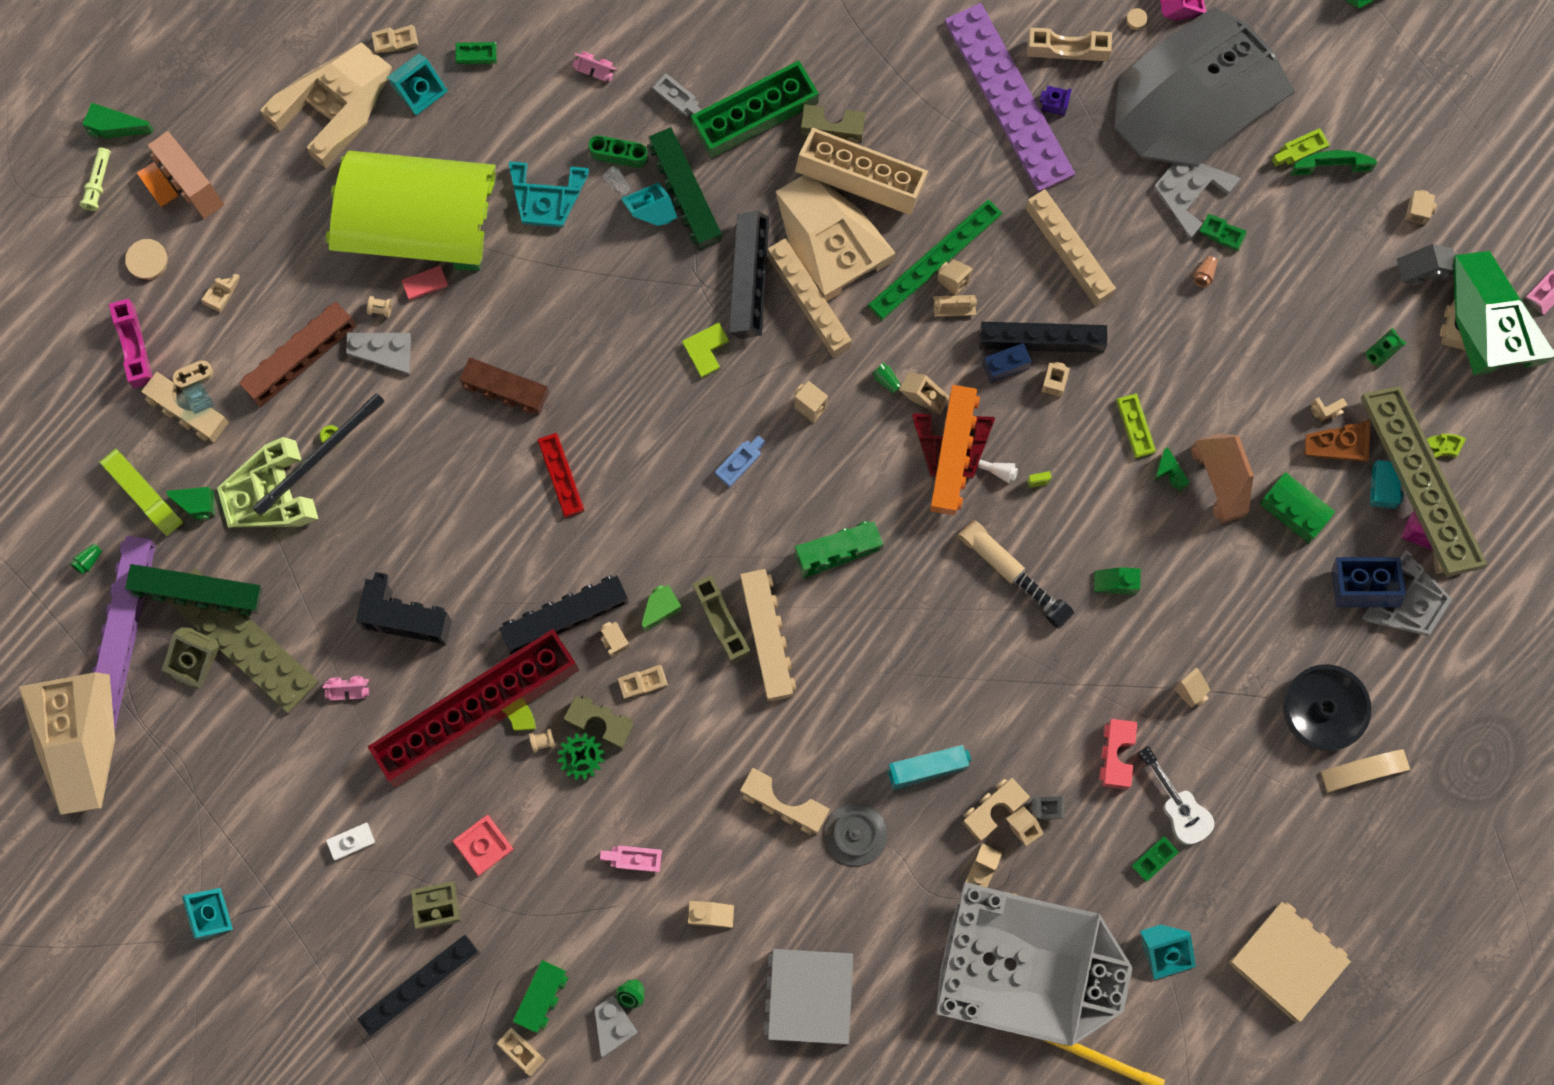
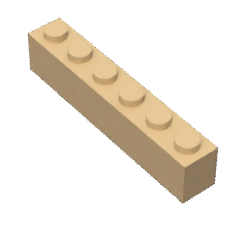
M1046 189L1028 199L1025 209L1094 306L1097 307L1113 297L1116 287Z
M786 238L769 247L768 259L831 356L835 358L850 349L851 338Z
M766 569L740 574L767 702L793 697L796 684L794 677L790 678L788 672L792 667L790 658L785 657L784 654L787 644L785 636H780L779 628L783 627L780 615L776 616L774 609L778 607L776 595H771L770 587H773L771 574L767 575Z

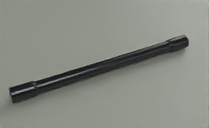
M375 393L362 405L361 409L284 480L263 496L252 507L259 516H262L300 478L365 418L374 413L385 402L383 398Z

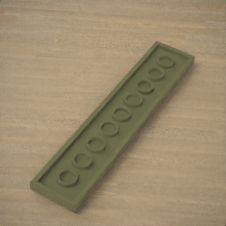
M1401 386L1363 393L1361 396L1362 403L1445 576L1449 577L1485 569L1488 564Z

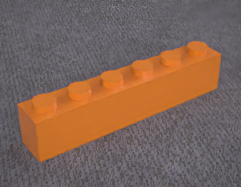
M952 385L930 507L931 512L955 516L957 509L961 510L963 497H959L960 489L964 490L966 484V477H963V471L968 469L970 460L966 453L967 449H971L973 436L969 435L970 430L975 429L977 416H973L974 408L978 409L980 396H976L977 389L958 385Z

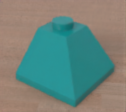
M659 182L621 198L623 204L633 217L654 225H667L677 218L670 196Z
M1161 924L1140 931L1143 950L1154 980L1196 967L1192 938L1189 931Z

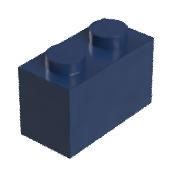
M1024 343L985 357L983 368L991 384L1028 370L1032 361Z

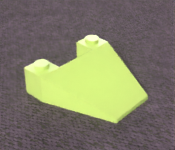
M282 437L264 445L217 487L228 527H301L318 520L313 499L301 496L292 499L290 489L262 516H259L252 508L263 496L272 491L286 478L285 467L301 461L295 440Z

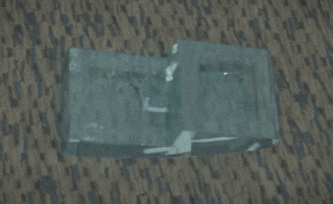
M202 383L182 391L194 415L214 406Z

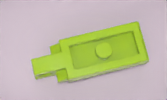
M1319 128L1285 143L1279 149L1280 153L1274 155L1272 162L1275 167L1285 162L1287 165L1295 164L1307 156L1328 149L1330 145Z

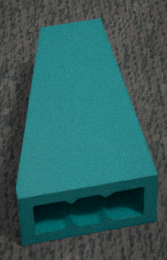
M961 745L890 763L887 773L892 789L897 790L968 769L969 762L972 761L968 749L964 750V746Z

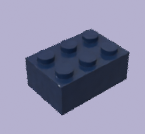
M1336 557L1331 569L1336 607H1401L1406 596L1401 557Z

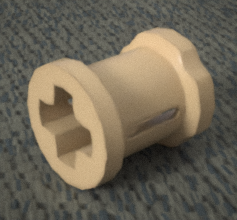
M370 296L367 304V314H382L389 318L392 309V299L381 300Z
M551 729L536 735L533 733L529 734L534 753L539 749L547 747L555 748Z

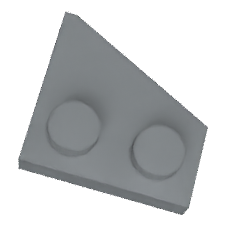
M611 996L595 1008L600 1053L602 1057H605L636 1035L638 1031L614 996Z

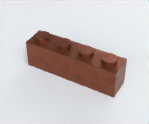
M469 357L459 379L463 389L466 391L483 393V396L487 399L494 400L496 398L501 400L504 405L511 408L514 406L520 407L523 412L530 415L534 413L540 415L549 394L548 387L471 357Z

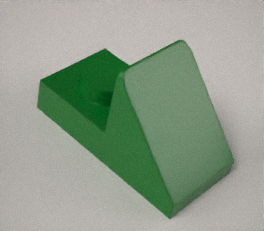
M1167 447L1160 456L1154 482L1169 475L1170 484L1180 492L1186 489L1190 482Z

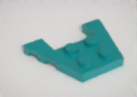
M509 161V169L522 224L564 228L588 178L589 168L570 167L568 187L526 183L528 164Z

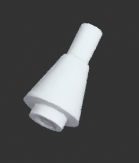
M980 460L978 468L991 471L992 474L1007 483H1010L1011 480L1015 481L1018 473L1015 463H990Z

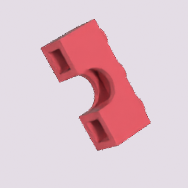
M1111 719L1108 725L1105 724L1103 737H1106L1107 741L1106 746L1102 747L1101 759H1105L1104 767L1100 768L1099 780H1103L1102 786L1127 790L1131 787L1133 765L1122 763L1117 757V749L1121 746L1132 747L1135 744L1137 722Z

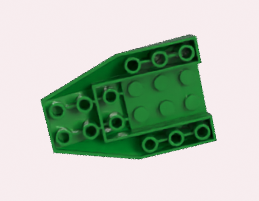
M1490 251L1453 256L1455 319L1473 375L1492 373L1500 367L1524 364L1525 368L1540 366L1554 358L1553 349Z

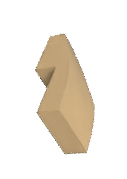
M234 274L231 278L215 279V283L211 285L201 299L202 304L221 313L235 290L240 276Z

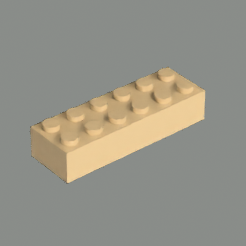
M812 128L799 153L795 169L797 173L909 215L913 212L928 171L815 128Z

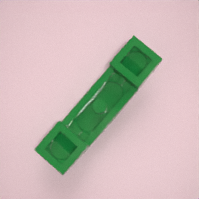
M1324 151L1307 156L1295 163L1291 170V175L1312 174L1316 166L1351 165L1352 172L1373 171L1377 165V160L1354 151Z

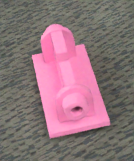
M582 51V54L575 53L579 57L578 60H574L572 66L576 71L590 75L593 68L595 69L593 77L605 82L612 80L613 74L611 70H617V68L612 66L613 62L602 58L600 61L594 60V55Z
M354 676L350 680H341L340 677L330 678L323 685V688H328V690H325V699L344 700L346 699L345 691H349V699H364L365 696H369V687L365 688L369 679H363L362 676Z

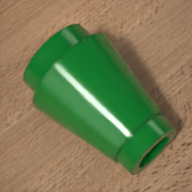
M882 363L872 373L875 377L874 380L891 391L892 394L901 387L893 370L885 363Z
M93 543L74 556L70 565L81 575H84L86 572L89 573L102 550Z

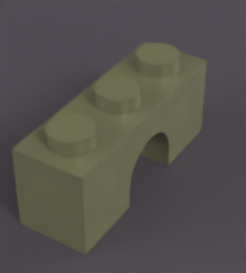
M804 104L801 135L808 138L812 128L855 144L857 142L862 143L865 112L845 110L843 120L833 124L824 117L825 107Z
M582 695L581 698L575 696L564 717L565 723L585 731L591 721L601 720L607 726L603 741L624 750L635 728L634 724L631 723L632 719L623 714H620L618 717L612 714V709L604 705L598 707L592 704L593 700Z

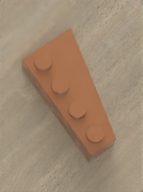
M169 131L148 144L152 151L149 155L156 164L161 163L160 169L167 178L169 176L172 177L170 181L177 191L182 190V197L188 204L192 203L203 219L224 206L210 182Z

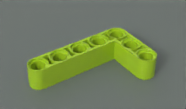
M116 448L100 461L103 467L166 536H169L183 524V521Z

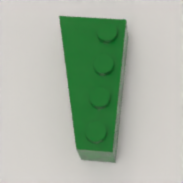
M864 521L857 524V527L842 529L835 534L795 546L794 557L803 579L882 550L884 544L875 522L869 523Z

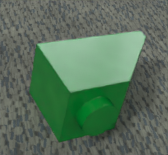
M210 487L167 491V496L191 517L196 518V520L205 521L209 517H215L214 491Z
M1118 567L1094 571V592L1137 595L1140 591L1141 568Z

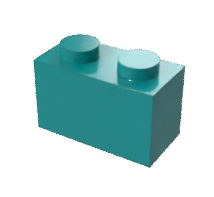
M1377 460L1372 465L1370 506L1396 509L1404 499L1401 482L1391 462Z

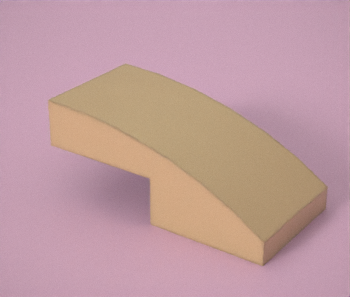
M413 25L396 30L389 27L372 33L376 53L394 52L419 46L416 29Z
M657 665L641 672L636 671L618 678L624 699L668 686L662 665Z

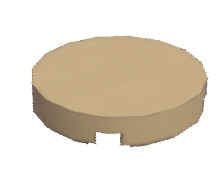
M142 239L135 242L129 247L125 256V263L129 272L138 279L153 280L162 275L167 268L168 255L165 248L159 242L152 239Z

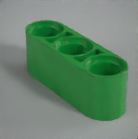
M600 135L593 136L589 140V152L595 160L635 168H642L648 162L647 148L641 143ZM597 145H600V146L603 147V148H602L601 150H599V151H596V150L593 149V148H594L595 146H597ZM617 149L623 150L621 154L613 153ZM637 153L643 154L641 158L634 157Z

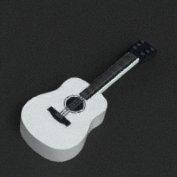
M1149 746L1137 752L1138 757L1146 766H1150L1170 797L1164 804L1163 810L1171 820L1172 830L1176 839L1184 845H1193L1205 839L1214 828L1212 815L1196 803L1189 791L1176 792L1157 763V758Z

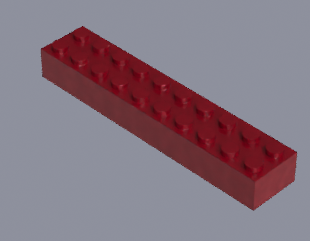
M552 629L367 747L389 783L396 788L579 671V668L555 630Z

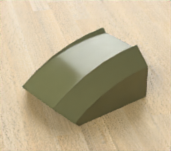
M181 627L173 633L162 672L193 689H201L220 645L216 639L193 630V628Z

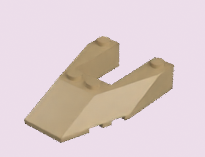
M359 43L304 74L276 93L260 111L264 119L279 132L306 103H309L329 119L330 122L307 146L310 156L324 168H327L367 125L368 118L372 109L375 108L376 100L380 91L384 88L387 81L386 77L389 76L392 66L363 43Z

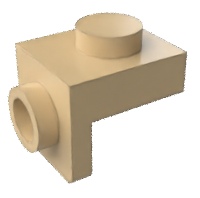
M1318 397L1311 403V410L1313 415L1323 422L1330 417L1336 419L1344 414L1343 410L1347 403L1342 398L1325 407Z

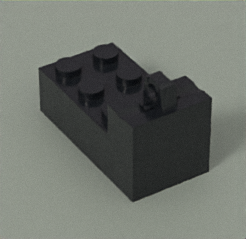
M375 572L372 580L365 579L356 622L362 629L437 644H447L452 620L444 608L432 606V609L425 608L423 604L411 602L409 605L402 603L400 599L392 598L393 591L388 585V574Z

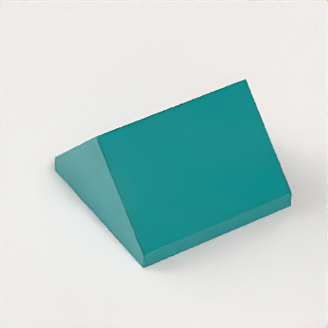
M221 888L182 896L195 940L203 941L233 930Z

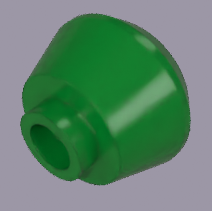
M636 979L627 980L617 987L616 996L623 1006L634 1009L643 1005L645 989L640 981Z

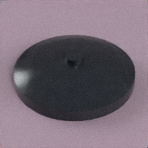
M1322 664L1302 671L1291 681L1284 695L1283 713L1288 728L1300 742L1315 750L1337 751L1352 745L1364 734L1371 719V700L1366 687L1356 675L1340 666Z

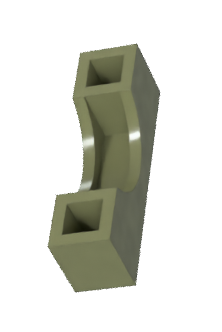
M710 575L693 583V591L730 664L732 665L750 656V649L742 633L734 623L713 576Z

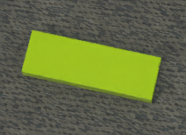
M1137 393L1117 398L1116 403L1135 459L1155 454L1156 449Z

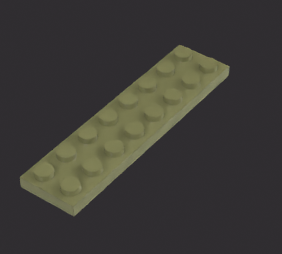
M196 568L190 572V574L204 576ZM165 599L202 634L216 639L220 645L219 650L287 713L290 714L320 683L248 616L238 614L239 611L230 610V613L217 611L216 607L209 606L208 609H200L195 607V604L187 603L186 606L174 604L173 600Z

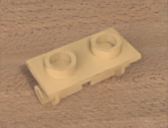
M975 295L933 296L934 317L976 315L977 299Z

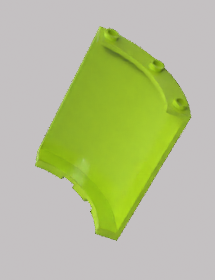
M348 150L345 156L341 157L337 182L331 189L333 204L330 231L326 232V243L329 244V250L479 265L483 258L485 233L481 231V225H483V221L487 218L489 202L486 201L487 196H491L495 186L496 165Z

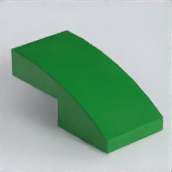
M1207 214L1200 229V233L1207 238L1238 252L1247 235L1246 230L1229 225L1227 220L1211 214Z
M1163 836L1132 867L1147 882L1174 858L1179 851Z

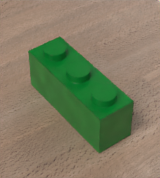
M541 960L513 1022L538 1034L540 1030L544 1031L550 1020L547 1018L550 1009H555L559 998L556 997L559 989L564 990L568 982L567 971Z

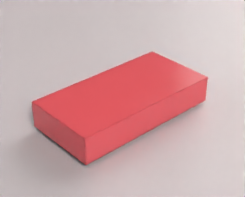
M441 266L401 280L409 301L448 286Z

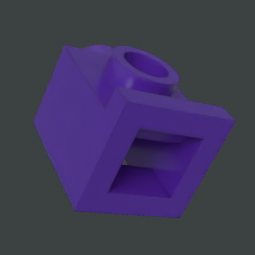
M1047 85L1046 91L1042 90L1039 100L1040 103H1043L1041 110L1065 116L1072 89L1065 90Z

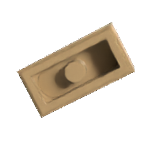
M512 1027L496 1043L529 1076L533 1075L545 1061V1058Z

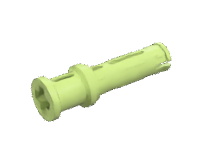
M97 149L90 180L84 186L85 194L79 204L86 210L97 211L99 208L97 205L99 196L103 194L101 185L109 155L111 154L108 149ZM100 162H101L100 171H99V174L97 175V172H98V169H99V165H100Z

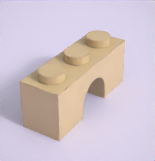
M1013 778L1009 781L1006 779L1001 781L996 786L997 792L993 795L988 793L979 801L982 804L976 810L972 807L963 815L966 819L962 824L979 843L997 827L990 815L993 807L1003 806L1013 814L1030 798Z

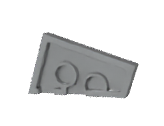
M347 333L346 353L349 356L383 365L385 368L395 369L410 375L411 334Z

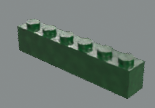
M672 127L649 136L648 151L651 156L655 155L657 162H655L659 174L663 173L665 176V180H663L668 192L672 191L674 196L672 198L676 210L680 208L682 213L680 218L684 227L688 226L691 232L689 233V238L692 244L697 245L698 249L702 250L722 241V233Z
M130 564L125 590L134 598L143 599L144 596H148L157 602H165V599L173 600L174 604L186 606L187 603L195 604V607L200 609H208L210 606L216 607L217 611L230 613V610L239 611L238 614L243 616H251L252 613L258 614L263 590L261 585L135 564Z

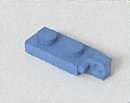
M758 435L752 443L748 440L742 443L714 472V475L731 488L759 459L761 455L759 450L763 447L765 441Z

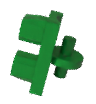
M1392 328L1365 352L1366 358L1373 365L1380 368L1407 343Z

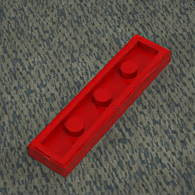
M554 433L537 439L564 517L567 518L585 512L558 434Z

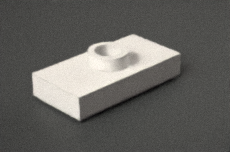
M364 823L326 840L334 861L376 844L368 823Z

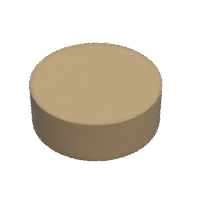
M1139 8L1130 10L1126 18L1127 25L1133 30L1142 29L1147 22V14Z

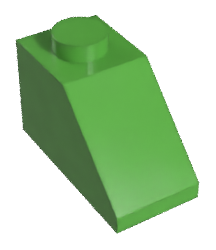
M660 585L652 590L653 594L649 596L642 621L644 632L682 611L681 605L669 585L665 587Z

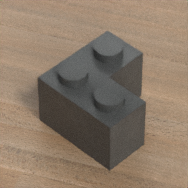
M1430 244L1397 258L1402 282L1416 286L1424 283V280L1427 278H1439L1440 280L1452 278V274H1454V249Z

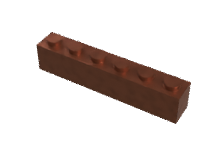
M335 301L332 305L327 306L318 317L310 320L307 326L300 332L295 333L287 343L278 347L275 353L263 360L256 369L246 374L239 384L255 403L262 407L344 338L347 333L356 328V324L350 315Z

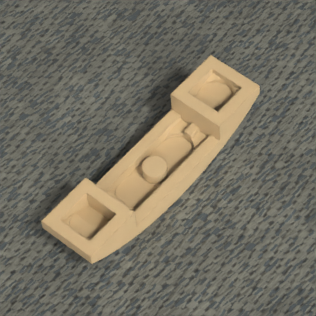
M1404 749L1343 764L1320 773L1328 793L1384 776L1409 771L1410 767Z

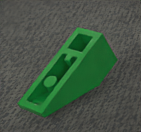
M92 102L82 123L87 134L94 138H99L100 136L107 139L150 134L154 130L149 121Z

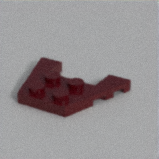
M913 413L912 420L930 478H936L943 436L931 435L932 414ZM977 416L975 437H973L971 449H967L966 456L970 457L968 469L963 471V477H966V479H973L995 417Z

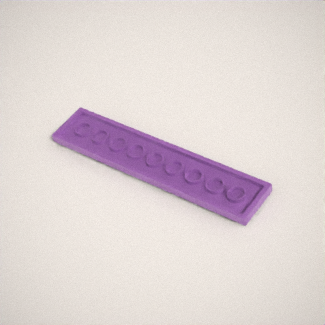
M979 3L946 18L944 21L1037 193L1073 178L1075 172L983 5Z

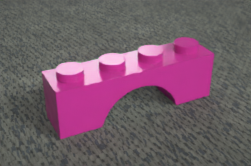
M129 298L110 303L109 308L113 324L119 335L124 353L123 364L127 380L134 389L146 386L153 375L136 308Z

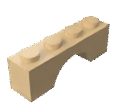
M1030 27L1028 35L1027 57L1108 62L1112 51V32L1091 31L1079 37H1066L1054 33L1051 29Z
M157 371L141 391L146 398L144 400L153 407L158 405L163 408L162 413L171 419L173 416L179 419L178 423L187 430L192 428L197 431L195 435L205 442L209 439L214 443L229 423L223 415L209 406L197 411H187L180 408L177 404V386Z
M752 768L740 790V794L743 795L742 799L751 804L757 802L763 805L761 809L772 815L774 812L782 816L781 820L790 825L793 822L800 825V830L809 835H812V833L818 834L830 809L812 799L799 806H788L781 803L773 794L772 778Z

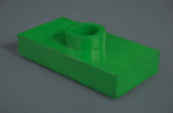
M455 43L456 65L497 64V43Z

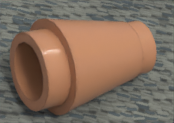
M1207 256L1195 271L1193 281L1196 285L1206 288L1213 283L1218 263L1215 257Z

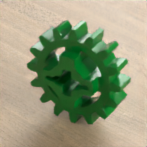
M575 733V739L573 740L568 736L567 740L569 743H561L564 750L557 752L558 755L562 756V758L557 760L558 764H564L560 768L561 771L568 770L567 777L570 778L574 774L576 781L579 780L580 776H583V779L586 781L589 774L594 778V771L602 770L599 763L605 762L604 759L600 758V756L605 754L604 750H598L602 746L601 743L594 744L595 737L592 736L588 739L587 733H584L582 738L579 737L578 733ZM578 743H584V744H583L582 746H580V747H576V748H575V747L573 746V745L578 744ZM592 748L596 754L595 761L590 757ZM584 752L586 759H581L579 762H577L578 758L576 755H581ZM567 753L572 756L570 766L567 763ZM581 767H589L587 770L578 771Z

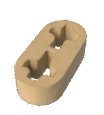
M197 361L177 370L173 374V382L182 390L192 388L211 379L213 368L207 361ZM201 367L207 369L205 370V375L199 373ZM184 375L185 377H188L186 378V383H182L180 381V376Z

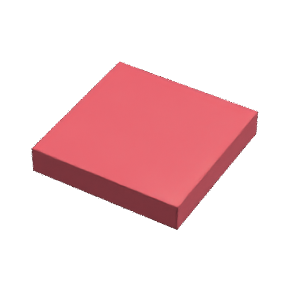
M488 814L452 841L478 877L514 850Z

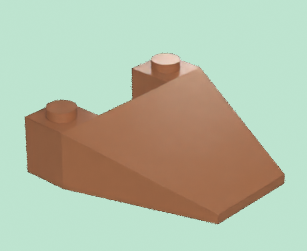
M1218 433L1196 440L1192 445L1191 454L1193 459L1198 461L1199 465L1204 464L1217 497L1213 507L1215 518L1219 519L1220 523L1223 524L1245 517L1249 512L1254 475L1239 436Z

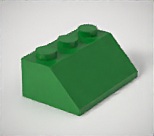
M1287 472L1282 475L1259 503L1308 544L1311 543L1336 512Z

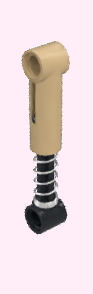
M972 519L958 534L959 539L967 547L974 549L1011 584L1013 582L1017 583L1019 588L1025 591V594H1029L1032 597L1031 600L1038 602V606H1042L1043 611L1046 612L1044 616L1054 627L1060 629L1075 614L1062 599L1055 600L1053 596L1050 597L1046 593L1047 591H1043L1040 585L1033 582L1034 579H1030L1027 573H1024L1025 568L988 535L986 529L979 522Z

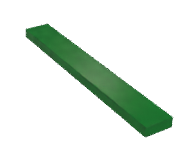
M987 199L870 302L868 308L883 321L930 280L945 262L949 263L998 220L1003 213Z

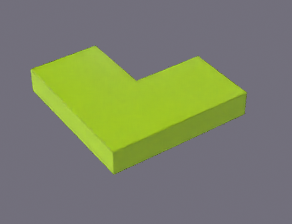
M717 323L682 341L701 378L720 370V366L711 351L728 343L729 339L720 323Z

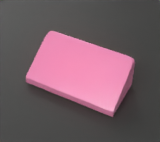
M1553 270L1525 297V300L1543 315L1554 305Z

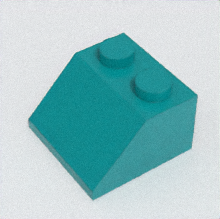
M419 53L386 77L398 96L415 115L448 92L428 59Z

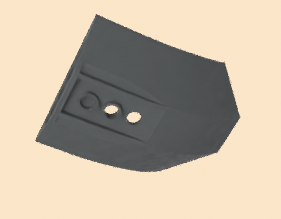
M1213 7L1154 47L1118 79L1114 130L1140 158L1198 167L1199 164L1234 135L1293 95L1295 91L1273 50L1250 26ZM1224 56L1231 57L1233 61L1229 62L1225 60ZM1215 66L1219 72L1212 74L1208 71V67Z

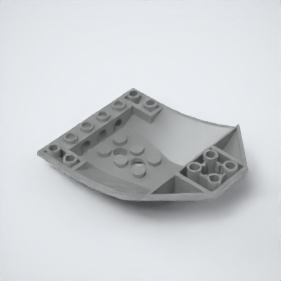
M964 882L950 925L941 965L936 1014L1019 1035L1073 1046L1124 1012L1132 966L1099 913L1048 903ZM987 952L991 953L994 957V961L990 966L983 962V956ZM1007 958H1012L1016 962V967L1012 971H1008L1004 967V962Z

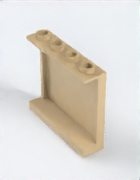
M1280 902L1236 956L1230 959L1228 964L1295 1023H1299L1351 961L1346 958L1348 955L1344 950L1339 947L1335 948L1329 943L1331 940L1324 933L1316 932L1312 928L1313 924L1304 917L1301 919L1295 913L1296 909L1287 902L1285 904Z

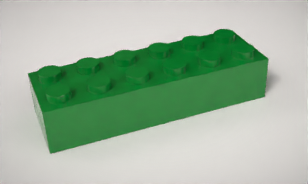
M798 60L692 114L691 126L710 158H713L803 112L804 104L815 106L819 103V93Z

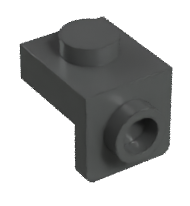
M1032 796L1030 813L1038 820L1065 819L1064 797Z

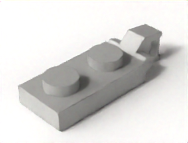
M667 73L652 87V90L686 117L702 110L698 107L699 102L696 100V97Z

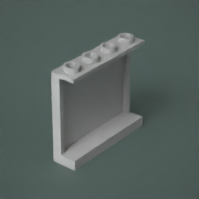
M773 949V954L768 955V967L772 968V977L767 976V990H771V997L766 999L765 1012L770 1014L769 1022L765 1021L764 1035H768V1040L848 1045L853 954Z

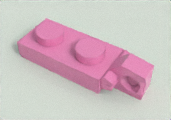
M618 845V847H613L612 851L601 850L600 860L610 861L611 867L618 869L660 873L662 850Z

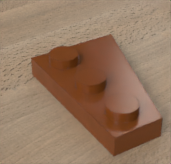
M1370 420L1358 424L1345 425L1336 429L1306 434L1304 439V457L1368 462Z

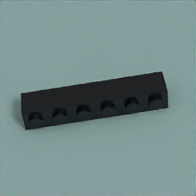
M758 210L737 214L729 333L740 339L762 336L770 217Z
M981 321L979 349L1006 350L1024 343L1027 351L1104 353L1107 347V325Z
M612 575L607 576L601 580V583L595 586L593 584L584 586L581 592L577 594H566L561 598V601L556 603L553 601L548 602L542 606V609L536 612L534 610L522 614V618L516 621L510 619L502 623V627L499 630L510 655L552 629L558 635L629 603L618 575L615 577Z
M463 935L358 1017L357 1020L370 1037H376L481 954L467 935Z

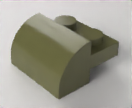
M454 881L411 890L412 911L416 931L461 922V911Z

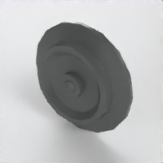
M849 803L839 807L829 816L825 826L824 840L829 852L838 861L849 866H862L874 861L882 853L887 842V828L883 818L874 808L862 803Z

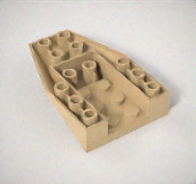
M803 175L776 191L788 243L826 301L841 294L842 287L874 268L878 272L895 261L896 253L865 214L828 184Z
M94 672L19 686L35 750L60 814L64 815L102 808L115 743L110 675Z

